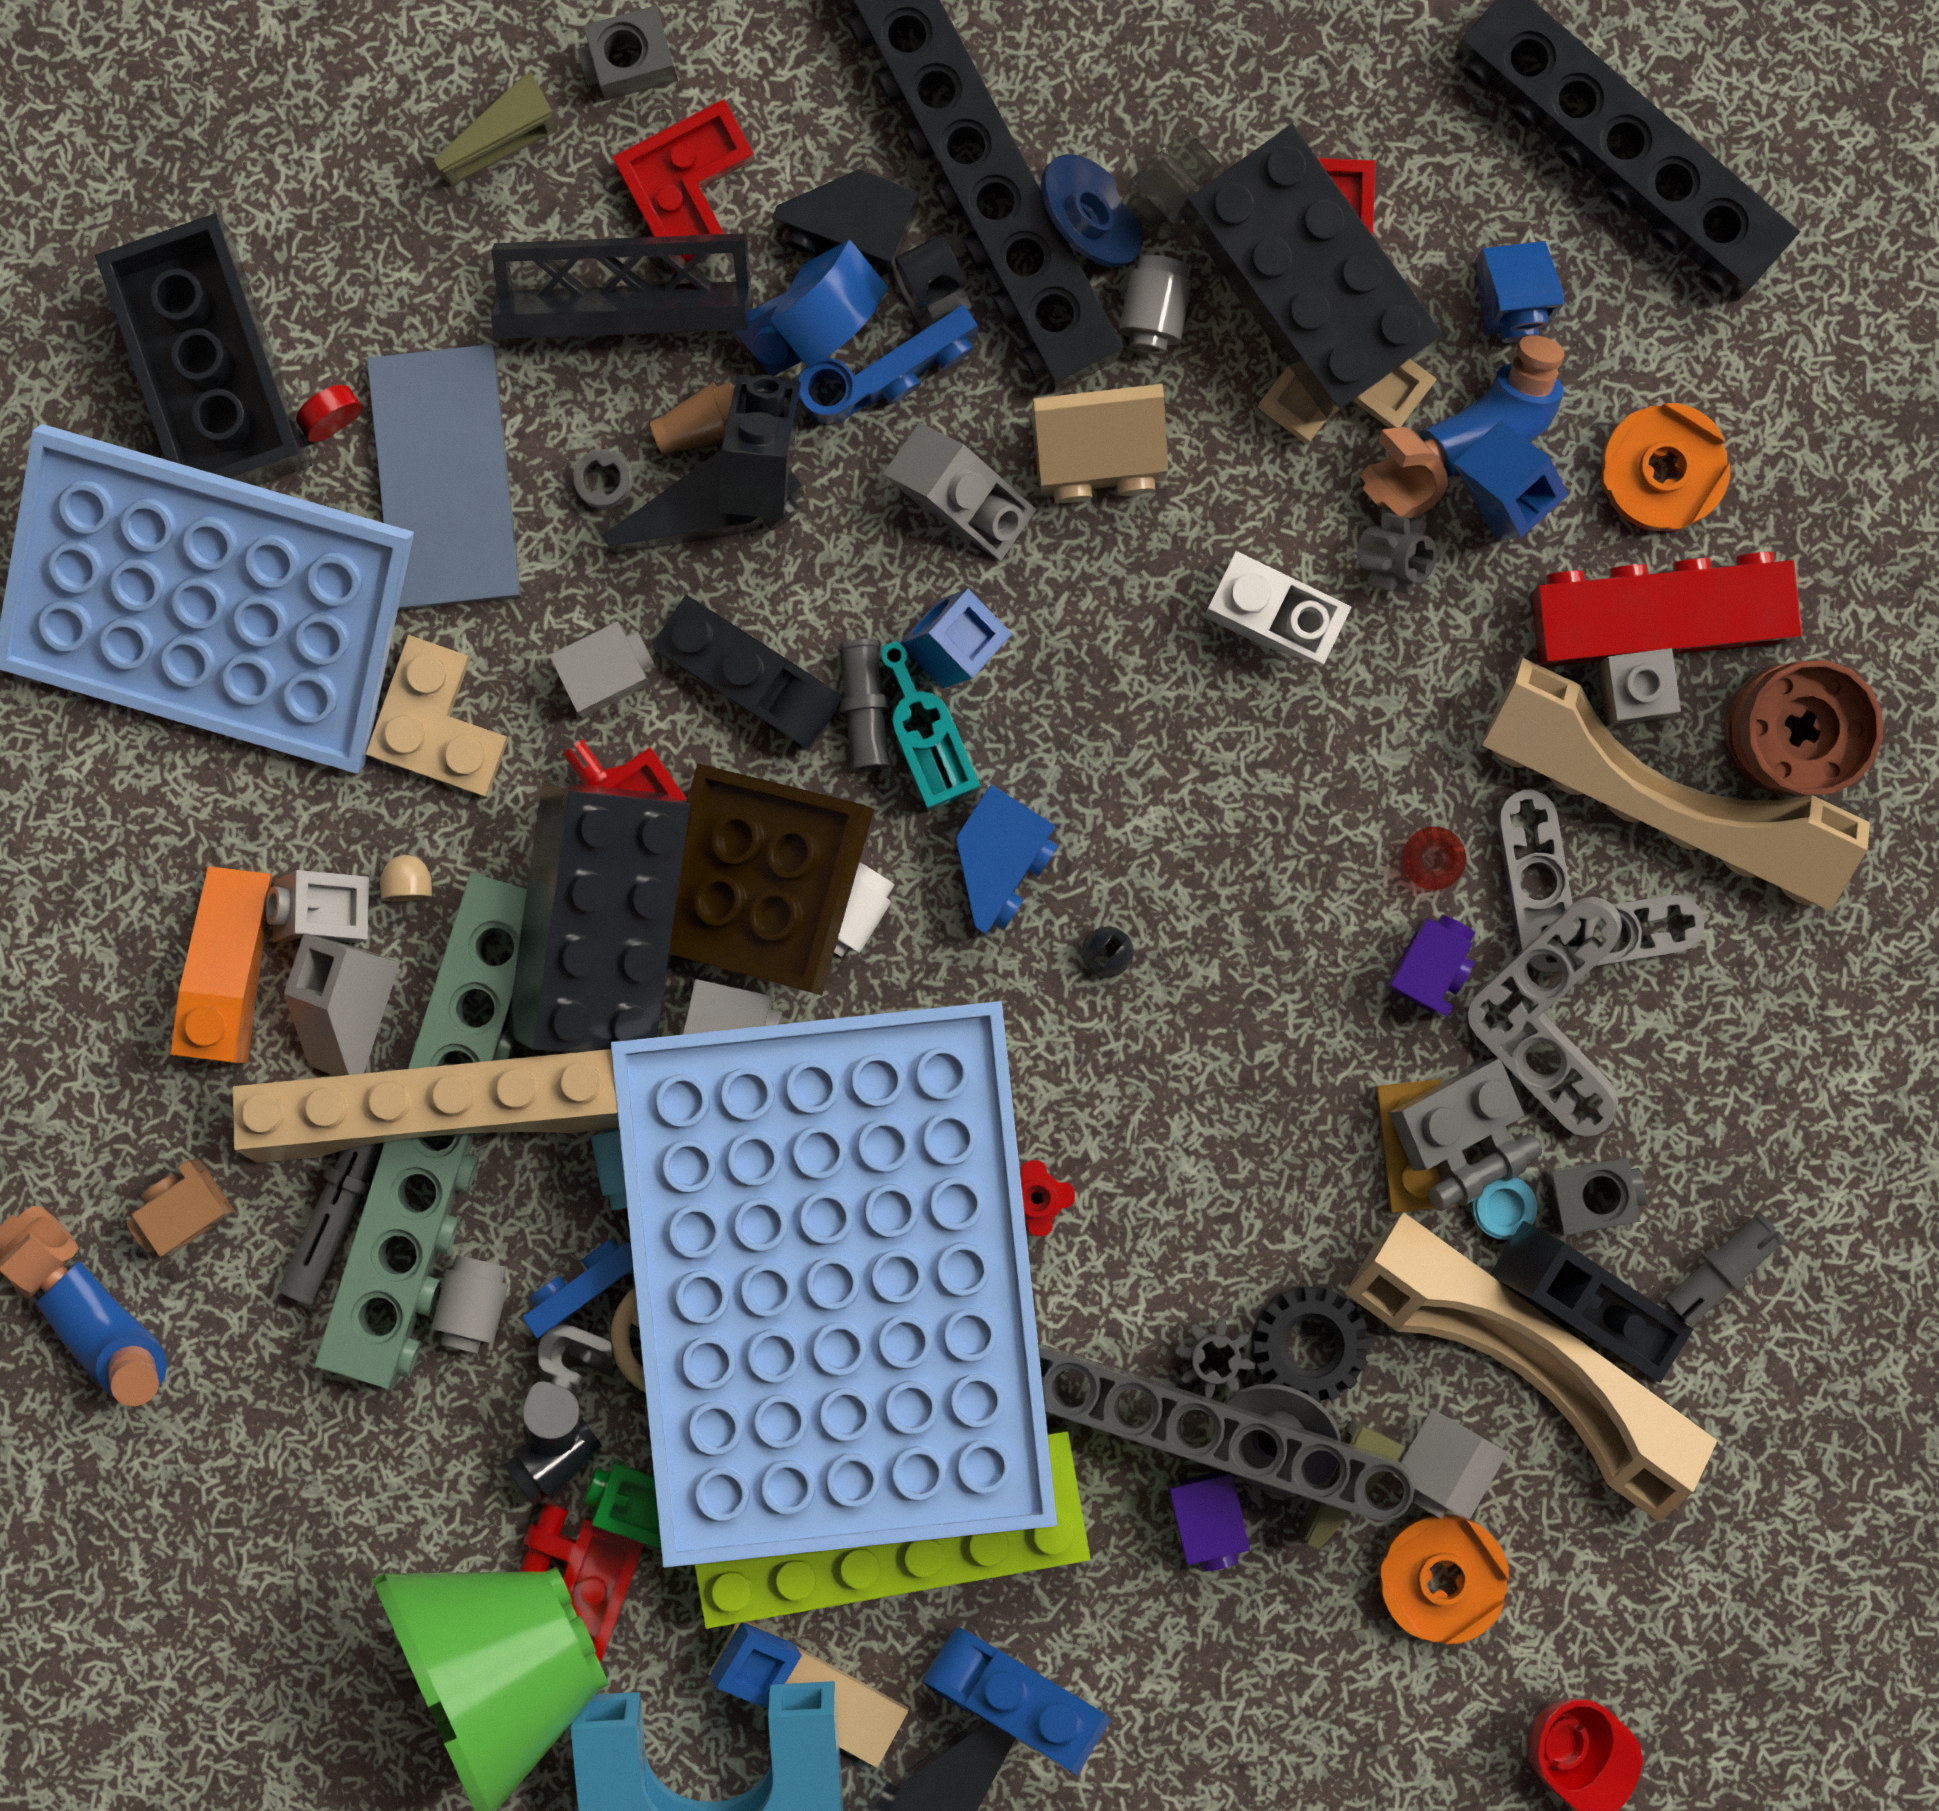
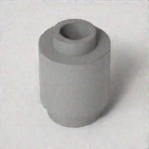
M1143 255L1139 257L1137 269L1130 271L1119 325V332L1130 338L1129 346L1131 348L1147 353L1163 354L1166 353L1167 345L1181 343L1192 288V282L1187 279L1189 266L1186 263L1158 255Z
M456 1255L453 1270L446 1269L431 1326V1329L443 1332L441 1345L478 1353L481 1341L494 1344L509 1285L503 1283L505 1266Z

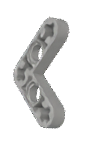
M1522 790L1512 794L1501 804L1497 813V828L1519 953L1542 933L1541 927L1549 926L1573 904L1558 815L1553 802L1545 794L1536 790ZM1521 801L1529 802L1531 811H1542L1544 822L1534 826L1535 844L1537 846L1549 841L1551 854L1533 853L1519 860L1515 859L1513 847L1524 848L1527 846L1523 827H1512L1510 822V816L1520 812ZM1530 864H1542L1554 876L1555 887L1552 893L1544 900L1531 899L1521 889L1520 876L1522 871ZM1669 895L1614 904V907L1620 914L1621 921L1626 925L1628 940L1620 951L1609 953L1595 966L1678 953L1692 948L1701 939L1704 932L1705 919L1701 908L1693 900L1682 895ZM1668 906H1675L1678 916L1689 917L1690 928L1680 932V942H1673L1669 932H1660L1646 935L1651 947L1649 949L1640 948L1642 929L1638 918L1634 914L1635 910H1645L1643 923L1666 918ZM1582 915L1577 917L1582 920V943L1593 936L1595 925L1601 919L1599 915L1592 920H1588ZM1578 946L1568 947L1576 964H1581L1584 960H1579L1574 955ZM1545 954L1535 955L1529 959L1527 964L1530 969L1539 973L1562 972V967L1558 960L1555 959L1556 962L1547 963Z
M1598 897L1582 898L1572 904L1479 990L1470 1003L1468 1011L1469 1024L1476 1036L1498 1058H1501L1502 1063L1565 1128L1574 1134L1585 1137L1598 1135L1611 1124L1619 1103L1617 1091L1611 1082L1562 1033L1544 1012L1608 955L1620 937L1622 929L1620 914L1614 905ZM1579 915L1588 920H1592L1599 915L1606 922L1601 931L1605 940L1600 942L1594 936L1586 939L1574 953L1576 957L1584 960L1581 964L1577 965L1574 957L1564 945L1578 932L1581 926V922L1577 918ZM1559 934L1564 945L1552 939V937ZM1546 954L1557 959L1563 972L1561 981L1550 987H1543L1534 983L1527 972V964L1530 958L1535 955ZM1511 976L1514 978L1521 993L1525 996L1514 1005L1508 1015L1512 1023L1508 1026L1502 1020L1492 1025L1485 1019L1490 1009L1485 1001L1489 999L1493 1004L1498 1005L1509 997L1516 987L1514 984L1506 981ZM1526 996L1537 1002V1004L1533 1007L1530 1006ZM1541 1042L1552 1045L1560 1054V1068L1552 1074L1543 1075L1536 1073L1529 1067L1525 1055L1528 1047ZM1571 1068H1574L1579 1073L1571 1085L1582 1096L1587 1098L1596 1093L1601 1097L1602 1101L1597 1109L1601 1115L1597 1118L1591 1112L1585 1113L1582 1117L1576 1114L1574 1108L1578 1098L1567 1086L1563 1088L1559 1096L1551 1090L1563 1082Z

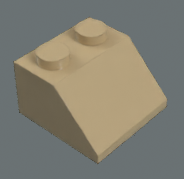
M1163 384L1033 399L1031 422L1040 495L1054 493L1056 503H1072L1091 499L1092 489L1117 486L1118 495L1133 496L1154 492L1156 490L1155 482L1166 480L1168 456Z

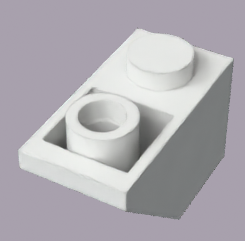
M1236 551L1204 618L1264 647L1323 666L1352 607Z

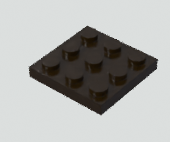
M697 763L687 802L690 803V811L669 954L822 996L874 809L864 804Z

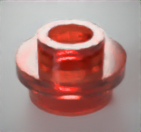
M1435 826L1426 827L1414 833L1407 840L1402 851V866L1410 881L1418 887L1426 890H1441L1454 884L1463 874L1466 866V851L1462 841L1450 830ZM1428 847H1437L1445 855L1444 866L1438 871L1427 869L1422 862V854Z

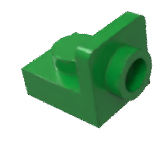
M611 1457L607 1471L595 1468L585 1493L583 1504L592 1507L589 1516L591 1524L662 1550L654 1475L627 1466L623 1460Z

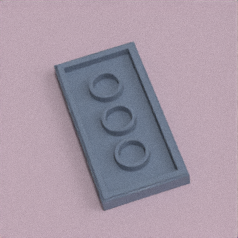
M488 344L367 358L383 520L385 524L414 532L398 611L521 597L494 345Z

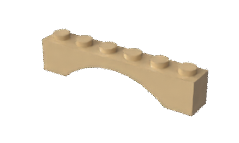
M1522 658L1489 721L1482 746L1491 749L1493 754L1502 762L1517 768L1526 766L1549 777L1556 787L1569 794H1585L1606 804L1616 816L1633 823L1642 821L1665 832L1666 836L1673 843L1688 850H1697L1699 848L1722 859L1729 869L1741 876L1749 878L1758 876L1775 884L1789 898L1804 905L1815 903L1831 911L1868 850L1870 822L1813 795L1784 800H1740L1707 794L1672 781L1642 763L1613 737L1595 714L1581 685L1527 659Z
M611 1049L233 1086L234 1149L257 1163L316 1158L365 1145L428 1136L490 1132L576 1133L619 1128Z
M1403 1212L1376 1241L1345 1292L1346 1295L1397 1332L1425 1333L1460 1342L1490 1355L1520 1374L1543 1393L1573 1425L1593 1455L1607 1485L1659 1523L1694 1492L1718 1440Z

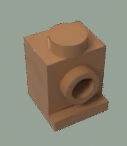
M200 1159L188 1160L178 1167L185 1177L180 1182L172 1174L150 1187L141 1195L146 1205L131 1214L133 1217L127 1221V1226L135 1240L146 1252L149 1253L155 1249L160 1257L173 1255L235 1213V1210Z

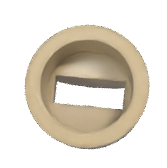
M401 855L391 859L384 867L383 873L380 876L381 900L398 902L432 898L431 875L426 865L417 857L410 855Z

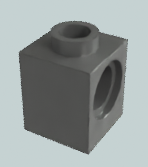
M657 5L583 25L589 45L577 49L583 73L588 86L600 83L605 101L678 81ZM622 44L636 45L642 50L639 60L626 68L612 65L608 61L609 56L617 46Z
M1616 1157L1544 1171L1556 1234L1566 1236L1641 1222L1638 1207L1646 1206L1647 1204L1646 1189L1640 1169H1630L1629 1158ZM1600 1176L1611 1185L1613 1198L1607 1209L1600 1213H1593L1583 1202V1189L1589 1180Z

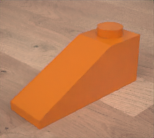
M208 866L180 983L170 1055L248 1063L267 920L265 911L266 900L271 889L272 874Z

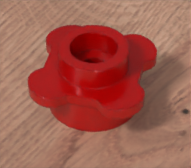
M1030 1160L1021 1167L1022 1176L1020 1178L1024 1216L1028 1231L1032 1235L1040 1237L1048 1235L1052 1231L1053 1219L1062 1208H1068L1073 1205L1075 1190L1071 1184L1067 1182L1059 1183L1049 1175L1046 1165L1042 1161ZM1034 1192H1040L1043 1195L1042 1203H1032L1031 1195Z

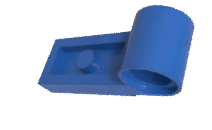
M963 304L855 376L843 362L833 358H825L810 368L806 366L799 378V382H801L800 400L805 413L815 422L833 425L844 421L870 403L874 405L884 397L889 405L895 404L921 385L917 376L936 363L940 365L942 370H946L967 357L974 350L970 341L977 337L978 325ZM823 378L839 380L846 388L843 399L836 405L828 407L815 403L810 397V391L817 381Z
M613 1238L607 1240L581 1259L587 1271L566 1284L562 1277L558 1276L529 1297L535 1308L522 1318L536 1338L544 1336L549 1330L562 1323L634 1271L631 1240L620 1247Z
M958 1626L954 1627L921 1680L925 1686L966 1712H972L1075 1776H1078L1111 1721L1099 1709Z

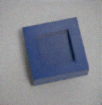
M742 1622L709 1677L717 1689L769 1709L770 1685L785 1684L802 1655L795 1643Z

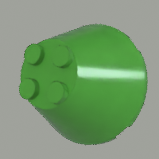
M555 1567L546 1572L384 1573L373 1578L372 1581L474 1811H497L592 1700L598 1690L609 1685L595 1654L596 1649L581 1616L577 1617L571 1604L572 1599L558 1568Z

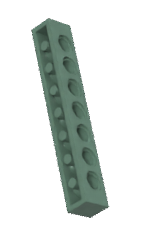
M470 872L408 1069L444 1066L449 1056L460 1051L468 1054L474 1063L512 1059L517 1040L507 1035L527 889ZM505 930L513 939V954L506 963L500 966H491L486 962L482 954L483 941L491 932ZM485 991L493 999L495 1006L494 1015L486 1025L475 1028L465 1020L463 1004L466 998L473 992ZM476 1133L456 1134L452 1144L443 1150H437L430 1146L425 1137L384 1143L314 1366L386 1389L396 1386L399 1376L410 1378L421 1348V1341L412 1339L419 1314L429 1317L440 1288L441 1280L431 1277L438 1253L449 1255L459 1228L460 1218L450 1216L457 1192L460 1191L468 1194L477 1171L479 1157L470 1154ZM417 1174L430 1178L436 1188V1199L433 1205L426 1211H418L412 1208L405 1197V1188L408 1181ZM396 1236L408 1238L416 1248V1262L408 1272L396 1271L387 1262V1245ZM375 1298H384L390 1301L396 1309L397 1322L390 1333L384 1334L375 1331L367 1321V1308Z

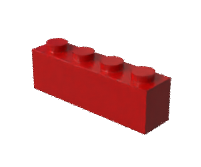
M1755 552L1736 556V566L1712 568L1710 558H1694L1673 562V572L1648 574L1647 564H1633L1610 568V578L1585 581L1584 571L1582 570L1546 575V584L1539 585L1531 592L1538 665L1541 667L1594 663L1601 662L1609 656L1672 648L1674 655L1791 643L1802 637L1794 560L1775 562L1774 552Z

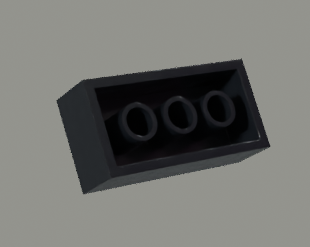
M1293 124L1287 126L1191 195L1179 211V214L1327 419L1443 335Z
M217 213L95 255L165 460L254 486L312 466L231 230Z
M542 780L507 1035L532 1049L563 1052L611 1049V1042L657 1037L690 803L657 792Z

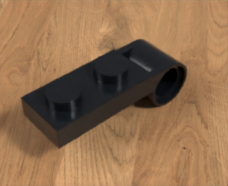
M687 594L651 645V648L744 708L776 732L784 733L794 740V744L808 752L840 706L841 700L844 699L828 685Z

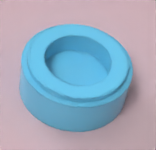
M1516 1177L1509 1181L1500 1178L1484 1187L1482 1196L1471 1202V1212L1476 1225L1485 1234L1497 1239L1508 1240L1513 1238L1523 1220L1533 1225L1537 1215V1201L1532 1189L1524 1181Z

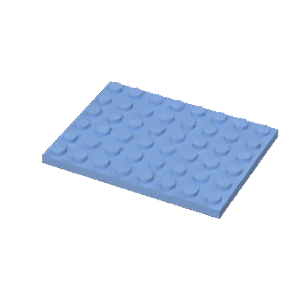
M1002 1001L611 1042L663 1568L1057 1526Z

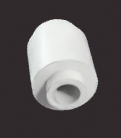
M860 862L834 951L840 957H843L848 947L858 953L861 952L892 902L887 897L894 884Z

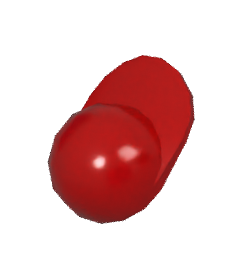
M1566 1698L1551 1702L1533 1719L1527 1739L1528 1761L1537 1777L1574 1811H1619L1630 1798L1639 1780L1643 1765L1641 1745L1633 1733L1606 1707L1590 1699Z

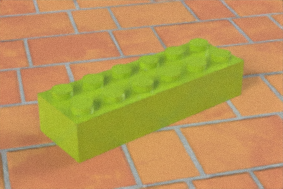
M1061 1426L1047 1429L1057 1526L695 1564L706 1629L1090 1561L1067 1427Z

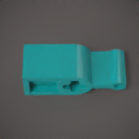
M897 640L882 646L883 666L887 672L894 674L903 695V699L895 708L893 716L896 738L927 811H933L980 791L981 785L945 703L933 693L916 692L906 668L908 664L906 650ZM892 655H898L901 657V659L895 663L890 662L888 660ZM921 707L926 715L936 713L940 718L932 724L933 735L931 737L922 739L918 731L907 733L904 729V726L912 722L911 711L915 708ZM935 750L951 784L949 789L946 788L932 755V752Z

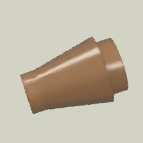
M711 382L662 417L650 421L654 439L661 453L667 456L678 451L723 444L734 392L733 384L728 382L717 386L714 382Z

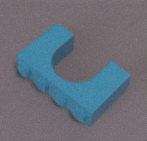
M835 1681L770 1685L768 1722L771 1765L759 1783L749 1791L732 1799L715 1802L697 1801L683 1797L667 1788L656 1777L646 1756L640 1692L596 1694L571 1723L578 1811H844Z

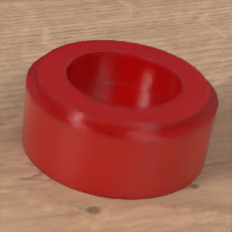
M334 385L318 392L307 400L299 409L296 422L310 442L324 441L355 421L362 411V405L349 386Z

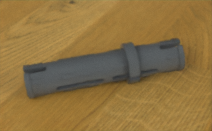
M385 1142L342 1150L335 1165H327L323 1177L328 1181L303 1232L285 1276L277 1287L278 1291L302 1303L316 1304L318 1293L337 1251L341 1247L343 1238L363 1195L368 1196L372 1185L370 1179L380 1159Z

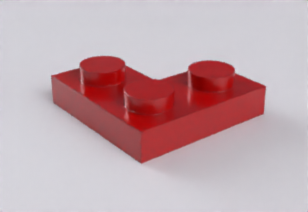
M725 98L612 157L653 237L724 234L701 188L755 160L754 153ZM691 255L679 256L686 261ZM669 265L672 273L676 272V270Z

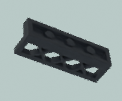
M746 233L494 243L491 250L498 297L491 313L494 339L747 330L750 313L753 308ZM733 253L736 281L711 282L697 271L694 266L705 254ZM679 255H691V256L685 261V260H684L682 257H680ZM643 256H659L673 267L676 272L665 284L649 285L631 269ZM616 257H628V258L626 259V261H625L624 263H622V262L619 261ZM595 258L614 274L602 287H586L568 271L579 259ZM554 260L565 261L561 265H558ZM533 261L551 277L540 289L513 290L509 262ZM684 277L691 282L679 284ZM622 280V281H624L628 286H616V285ZM559 282V283H560L561 285H563L565 288H554V287H555V286L557 285V283Z

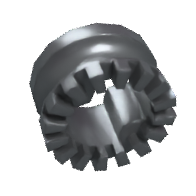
M607 449L594 450L585 454L577 462L574 470V485L581 499L589 506L599 510L612 509L621 505L629 496L632 487V475L625 460L617 453ZM600 464L605 470L612 469L615 466L620 471V483L613 493L606 495L600 488L591 493L587 490L585 486L586 475L594 465Z

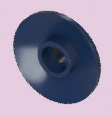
M1074 154L1058 156L1045 167L1041 178L1042 198L1052 222L1066 241L1083 256L1103 266L1122 267L1135 259L1141 251L1143 244L1142 225L1139 216L1130 211L1119 198L1115 178L1092 160Z

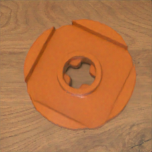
M1666 403L1662 406H1650L1628 415L1609 436L1601 456L1600 485L1608 496L1613 508L1628 522L1649 531H1680L1687 526L1701 521L1712 512L1722 500L1730 480V462L1727 463V452L1723 446L1725 440L1720 429L1709 417L1690 406L1679 403ZM1667 452L1673 453L1678 458L1674 467L1678 472L1682 473L1678 482L1669 478L1663 483L1656 481L1652 477L1654 469L1649 465L1651 455L1661 459Z
M1445 1513L1442 1519L1434 1514H1427L1405 1524L1388 1542L1384 1555L1379 1562L1380 1593L1391 1616L1409 1634L1431 1642L1460 1644L1483 1634L1500 1616L1505 1604L1504 1598L1507 1592V1580H1509V1566L1499 1543L1478 1523L1454 1513ZM1437 1562H1440L1445 1567L1456 1563L1461 1571L1454 1578L1458 1589L1450 1595H1447L1441 1588L1431 1593L1427 1587V1582L1433 1577L1430 1568Z

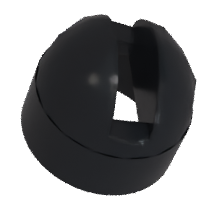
M1106 926L1098 928L1084 942L1082 950L1084 963L1097 976L1111 978L1127 970L1133 960L1134 949L1131 939L1124 931L1116 927ZM1115 936L1123 944L1112 954L1108 963L1103 968L1094 959L1111 937Z

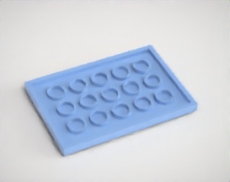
M40 424L32 431L0 619V670L358 774L366 762V751L372 734L414 532Z

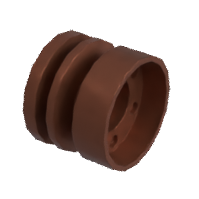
M1828 660L1799 661L1773 665L1750 676L1733 695L1724 719L1725 746L1736 770L1755 787L1777 795L1834 794L1857 783L1874 764L1883 740L1882 710L1872 688L1852 669ZM1802 716L1800 728L1807 733L1805 740H1792L1789 742L1792 731L1784 725L1786 719L1800 718Z

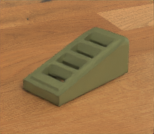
M531 71L522 76L434 159L447 185L451 184V186H454L557 132L556 128L559 127Z
M1354 1419L1352 1422H1348L1341 1437L1342 1442L1398 1460L1405 1449V1446L1399 1441ZM1339 1462L1330 1478L1320 1486L1331 1485L1339 1479L1341 1470ZM1387 1471L1374 1473L1368 1478L1366 1484L1367 1493L1372 1490ZM1312 1499L1297 1532L1306 1544L1319 1550L1352 1512Z

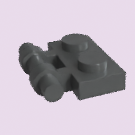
M1501 1058L1486 1059L1388 1112L1413 1171L1428 1170L1436 1166L1442 1182L1428 1190V1198L1433 1207L1438 1211H1443L1455 1203L1461 1206L1469 1204L1482 1196L1484 1187L1500 1178L1509 1181L1526 1171L1528 1162L1542 1154L1541 1144L1532 1134H1527L1516 1141L1510 1139L1506 1126L1525 1115ZM1479 1141L1486 1157L1470 1166L1466 1163L1462 1150Z

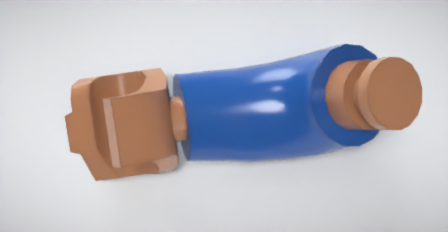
M1538 335L1523 337L1517 348L1518 356L1515 357L1513 363L1504 365L1497 371L1489 390L1472 405L1420 431L1419 436L1408 427L1383 429L1378 442L1387 450L1390 456L1382 462L1369 464L1359 473V476L1366 483L1362 489L1380 507L1390 508L1399 516L1413 518L1431 509L1442 498L1448 487L1447 478L1459 474L1454 462L1468 450L1474 441L1483 437L1500 420L1526 440L1532 442L1548 429L1559 410L1564 395L1563 385L1557 378V368L1561 366L1564 359L1562 347L1546 337Z
M32 1206L18 1217L12 1214L0 1226V1271L12 1283L15 1291L26 1300L30 1299L40 1288L45 1292L35 1302L36 1306L70 1353L85 1371L100 1384L106 1393L114 1396L118 1402L126 1406H139L150 1401L157 1393L167 1370L164 1349L158 1339L127 1312L79 1260L69 1269L64 1266L79 1248L71 1234L52 1214L41 1206Z

